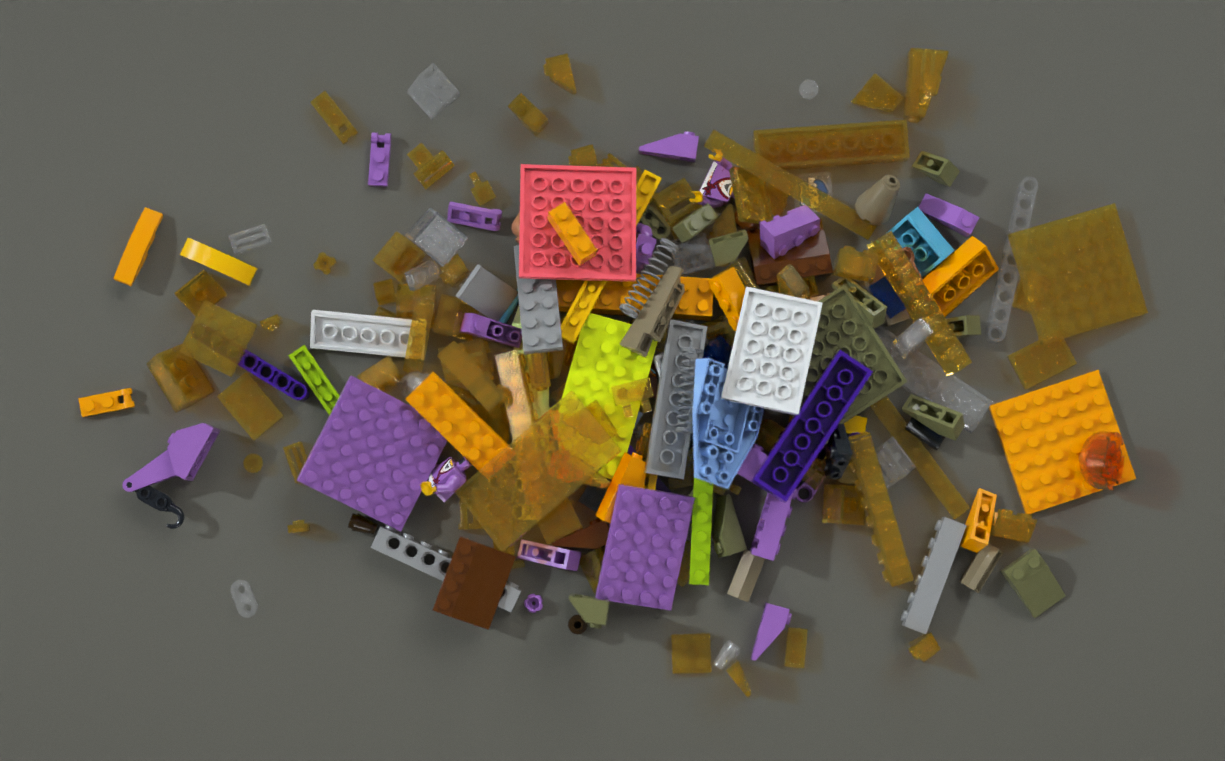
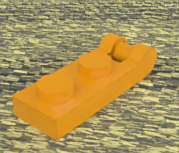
M132 388L78 398L81 416L88 417L135 407L134 401L131 398V394H133ZM123 396L124 403L120 404L119 397Z

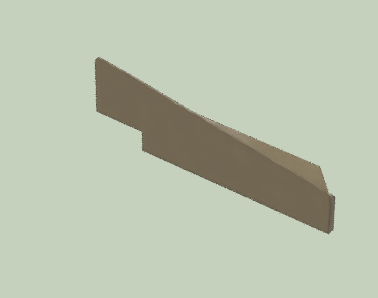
M676 266L668 267L645 303V306H643L641 312L620 342L622 347L646 358L652 340L661 341L685 291L684 284L680 283V276L683 272L682 268Z

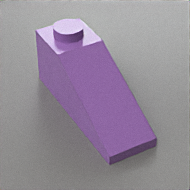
M693 132L677 134L640 146L639 154L695 162L699 136H695Z
M927 193L918 207L924 215L965 237L971 235L979 220L978 216Z
M521 539L517 558L577 571L581 552Z
M765 603L751 655L752 660L756 661L783 631L785 625H789L792 615L789 613L790 609Z

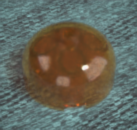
M1096 432L1089 436L1082 446L1081 453L1079 454L1080 471L1084 480L1094 488L1114 490V484H1119L1121 480L1124 456H1122L1120 445L1124 443L1118 432Z

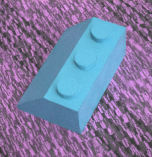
M918 207L883 235L896 251L904 247L912 249L915 256L914 263L922 277L955 251Z

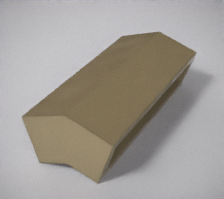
M988 543L985 548L976 553L959 583L979 594L1003 552Z
M744 550L727 594L749 602L765 558L753 555L749 550Z

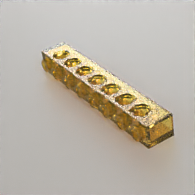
M892 231L866 245L946 375L949 376L957 373L972 363Z

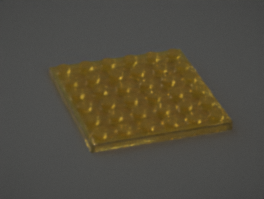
M1115 203L1008 234L1041 345L1148 313Z

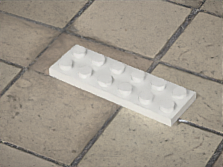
M312 310L310 348L424 359L427 321Z

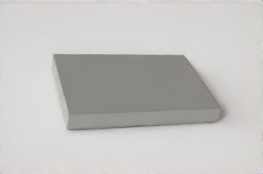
M477 264L456 296L488 318L499 321L517 296L518 291Z

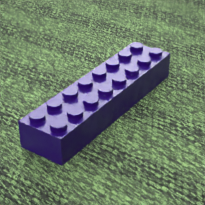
M839 350L801 405L799 414L793 417L751 481L781 502H787L873 371L842 350Z

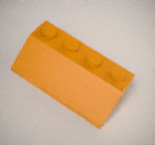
M971 236L916 285V288L922 298L943 319L995 274L999 268L987 246L974 236Z

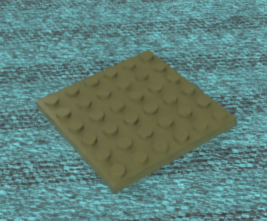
M845 284L817 301L823 304L801 400L802 405L835 354L842 350L873 372L838 424L847 422L907 382Z

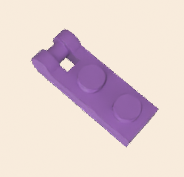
M372 132L369 186L388 187L392 139L389 133L378 135V133ZM378 142H383L384 148H379Z
M450 202L447 222L499 231L501 226L499 219L502 217V211ZM492 218V221H486V219Z

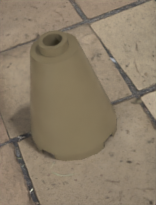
M885 175L862 193L855 203V209L862 220L867 219L871 225L880 226L886 224L891 217L899 192V180L892 175Z

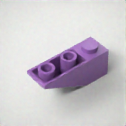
M464 313L460 332L512 347H520L522 329L474 313Z

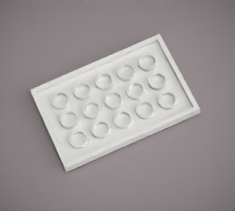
M746 287L721 399L798 415L823 303Z

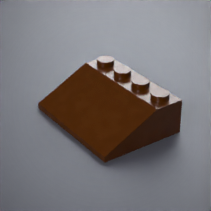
M820 219V231L816 235L810 236L799 246L793 247L785 255L779 256L776 259L760 245V229L747 232L755 287L830 276L833 273L822 219Z
M460 536L433 611L489 630L516 556Z

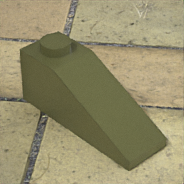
M844 275L832 283L834 290L844 284L847 286L873 329L884 323L887 306L851 278Z
M913 394L909 396L902 407V411L937 434L954 441L957 440L965 427L962 413Z
M730 494L717 498L713 542L718 558L747 550Z

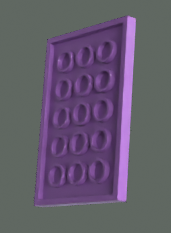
M622 484L618 485L596 598L671 610L695 500L693 496Z

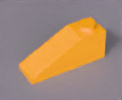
M981 488L978 489L965 523L967 526L961 539L960 547L978 553L988 545L997 498L996 494Z

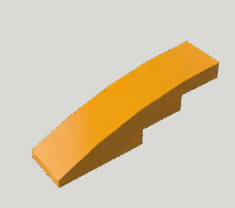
M144 208L121 257L114 280L129 286L133 285L148 256V250L156 237L155 232L163 219L162 213Z

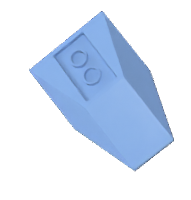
M710 358L696 359L693 398L694 478L728 489L758 437L764 408L721 399L728 369L724 368L723 363Z

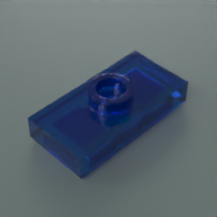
M885 276L868 287L874 297L887 306L886 315L889 319L906 309V306Z

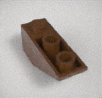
M597 518L589 522L590 526L585 529L580 526L573 529V534L567 537L565 534L555 537V542L552 545L597 549L606 545L609 528L605 521Z

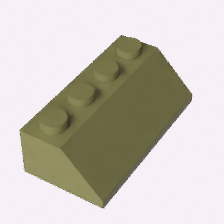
M570 594L569 601L584 621L590 623V627L601 628L602 625H606L609 606L608 599L600 600L594 596Z

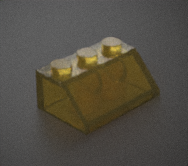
M186 342L156 354L146 364L175 413L192 406L215 391Z

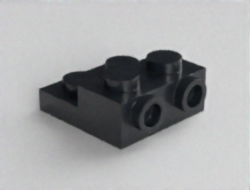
M844 424L836 426L827 444L824 446V454L826 456L822 459L821 468L825 472L826 478L841 479L853 456Z

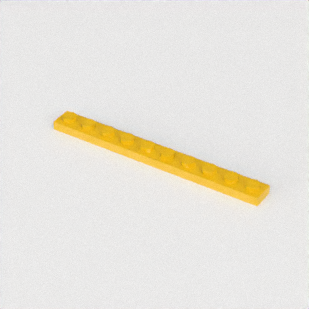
M644 170L636 185V227L662 180L661 177L647 170ZM584 281L561 324L562 339L572 344L575 343L607 281Z

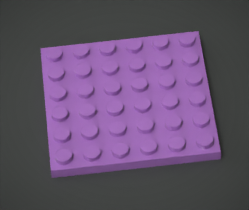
M350 375L297 481L401 531L422 491L420 484L428 480L447 440L412 406Z

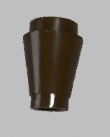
M352 513L348 528H351V531L374 534L378 524L359 513Z

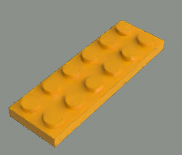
M434 371L405 398L488 480L516 454Z

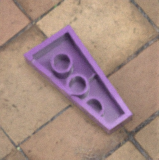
M795 488L785 503L767 493L750 548L751 554L774 561L775 555H778L781 546L779 543L780 538L784 536L787 525H784L786 517L789 518L792 511L790 506L791 500H795L798 488Z

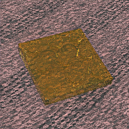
M204 300L179 352L232 377L257 325Z

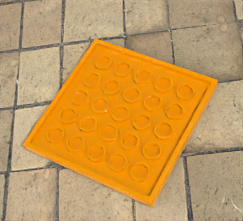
M1099 370L988 406L1026 515L1136 479Z

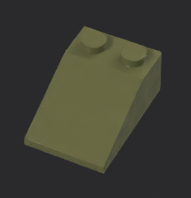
M1036 549L1028 550L1000 571L1034 618L1066 596L1048 565Z

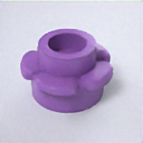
M530 594L524 601V606L529 612L535 613L542 609L543 599L540 595Z

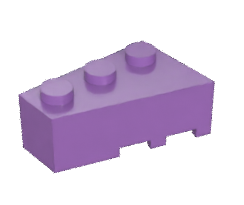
M805 204L787 211V215L783 217L777 215L770 222L761 221L760 245L774 259L783 256L788 250L799 246L804 240L816 235L820 231V218Z

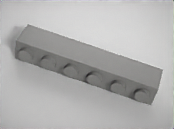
M946 517L937 520L934 528L936 531L935 537H931L927 548L930 549L928 556L923 557L921 562L922 572L917 574L914 584L916 588L914 592L910 593L907 600L910 604L908 609L903 611L900 619L903 621L902 626L923 634L927 633L967 525Z

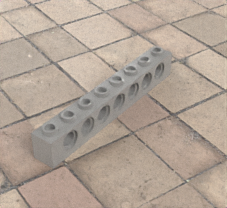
M386 525V527L380 526L371 545L372 549L439 580H444L446 573L443 571L442 565L445 562L450 563L452 559L448 557V552L441 549L438 552L432 550V545L421 541L419 544L413 541L415 537L406 533L402 536L396 533L397 529ZM392 538H397L400 541L397 549H393L390 546ZM410 546L417 548V554L414 557L409 556L407 553ZM427 554H432L435 557V562L432 565H428L425 562ZM510 581L505 585V595L501 597L498 607L509 612L513 611L521 594V590L518 589L519 585Z

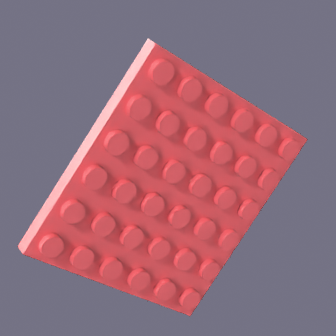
M521 164L519 279L635 282L636 168ZM564 202L597 249L596 256L580 266L547 219L548 212Z

